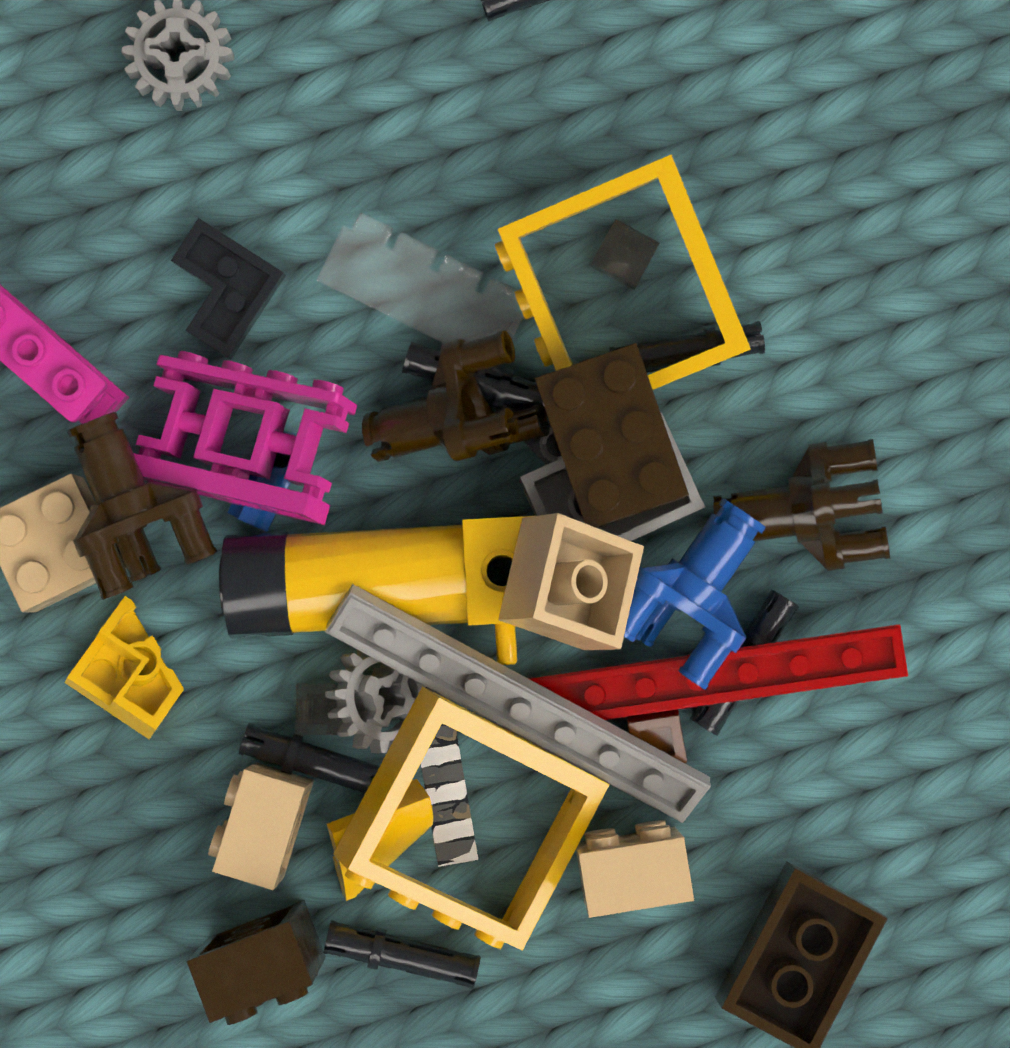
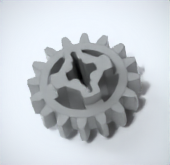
M160 0L154 1L156 11L154 15L150 17L141 10L137 13L142 23L140 29L135 27L126 28L125 32L134 42V45L122 47L121 52L126 59L135 62L130 63L124 69L130 79L140 78L135 87L142 96L153 90L152 100L156 106L161 107L167 98H171L176 111H182L184 99L191 98L197 108L201 107L202 98L200 94L207 91L209 94L217 97L219 91L214 83L217 78L229 80L231 77L228 69L222 65L223 62L234 60L232 49L223 46L232 40L227 28L217 29L221 20L215 11L203 17L204 7L198 0H195L190 9H185L182 0H173L172 8L166 9ZM190 25L202 30L210 42H205L204 38H194L189 29ZM164 28L155 38H152L159 30ZM184 46L187 52L181 53L179 61L173 62L169 55H175L177 47ZM147 65H152L154 69H163L167 83L155 78L149 72ZM201 69H205L199 77L190 82Z
M357 650V655L355 653L343 654L340 658L346 669L333 670L329 674L338 683V686L335 690L325 692V697L336 700L337 707L327 713L328 717L342 719L343 724L337 732L340 737L355 734L352 747L367 749L370 746L371 753H387L388 747L390 748L422 686H427ZM375 663H382L380 668H374L372 675L366 676L362 674L369 666ZM392 718L400 720L393 728L381 732L382 727L389 726Z

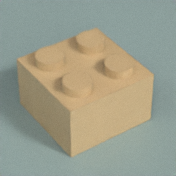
M69 474L0 508V567L22 612H38L96 583L85 556L79 557L73 543V539L77 536L91 511L90 506L96 504L83 477ZM119 553V556H120V558H121V560H122V563H123V565H124V568L126 569L125 563H124V561H123V559H122V557H121V555H120V553Z
M559 513L522 518L498 620L582 650L621 649L644 546Z
M258 762L245 768L244 771H240L238 775L234 774L224 801V805L232 807L228 821L225 820L222 826H217L209 848L208 855L216 857L212 872L274 890L285 877L314 780L293 773L290 775L281 772L280 769Z
M658 820L635 825L636 833L618 836L613 828L584 833L585 841L579 842L576 853L584 903L589 918L694 901L685 840L676 827L666 825L665 820Z

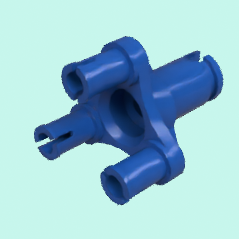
M724 498L719 503L721 508L716 515L711 514L679 562L672 558L667 565L647 568L639 567L624 637L632 642L638 639L642 640L645 645L652 647L653 642L675 610L683 611L704 625L702 628L705 632L704 636L678 671L705 690L731 651L736 653L746 639L731 602L722 591L756 543L753 541L758 532L762 534L766 528L763 524Z

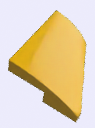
M124 596L64 683L147 739H150L184 688L174 671L167 668L163 662L158 643L153 635L148 636L134 612L136 608L134 602L127 596Z
M418 779L411 781L371 859L389 866L433 825V810L430 796ZM354 814L327 823L334 852ZM333 856L341 891L345 900L348 901L355 898L365 887L345 877L347 868Z

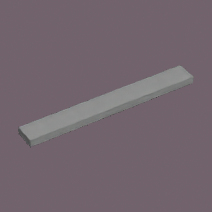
M354 584L351 585L327 623L325 633L682 823L711 787L710 777Z

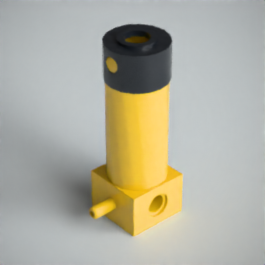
M531 516L462 520L463 525L306 534L278 532L262 533L254 536L226 535L223 539L222 557L219 564V591L221 609L225 618L228 635L231 639L249 635L270 637L293 635L295 632L325 631L328 621L351 585L354 584L428 625L468 623V625L495 624L497 662L502 665H514L517 663L516 626L498 620L506 586H497L492 583L487 576V570L490 563L495 559L507 558L510 561L513 560L522 518Z

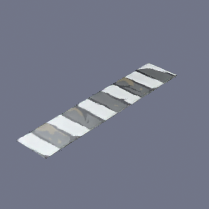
M425 687V688H427V689H429V690H431V691H433V692H435V693H437V694H439V695L445 697L444 695H442V694H440V693H438V692H436V691L430 689L429 687ZM442 723L421 762L425 791L430 796L433 810V825L431 827L438 867L478 860L457 732L455 729Z

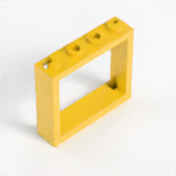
M668 155L498 228L502 241L495 243L497 254L506 272L515 270L522 288L514 291L524 318L527 320L534 317L541 336L535 338L534 342L545 367L554 365L557 371L571 366L572 363L520 238L658 179L725 343L649 374L648 378L652 389L654 390L751 350L672 155Z
M422 686L333 855L347 868L344 876L354 883L367 889H372L374 884L378 883L391 889L388 893L390 898L410 909L416 910L418 904L421 903L434 909L431 915L451 928L459 930L462 923L477 929L474 935L492 947L502 949L504 943H507L523 951L610 784L502 726ZM442 723L571 788L502 920L371 859Z

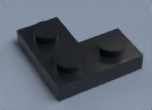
M199 218L171 259L176 266L212 288L186 331L231 360L286 275Z

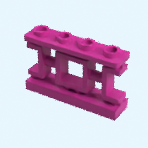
M0 284V361L71 422L79 421L83 424L106 414L117 412L130 397Z
M179 351L177 358L159 355L156 365L163 368L164 371L162 377L156 376L153 386L167 394L174 395L161 440L138 435L136 445L140 446L139 454H133L146 483L153 481L197 490L200 496L325 525L330 505L323 502L322 499L325 492H330L332 483L320 476L310 474L323 428L347 433L349 423L345 421L347 414L355 415L357 404L342 395L344 388L334 383L317 379L313 381L312 387L297 384L298 378L276 370H268L266 377L252 374V368L228 360H223L221 367L207 365L209 361L207 358L186 351ZM188 379L234 389V393L213 389L206 415L194 413L201 391L183 382V380ZM272 398L326 409L324 413L304 409L297 436L283 432L290 410L277 402H273ZM233 408L263 415L250 460L220 453ZM189 432L200 435L193 458L212 467L211 471L161 460L160 457L163 454L181 459ZM277 453L291 456L284 479L303 487V490L298 492L248 479L250 475L270 479Z

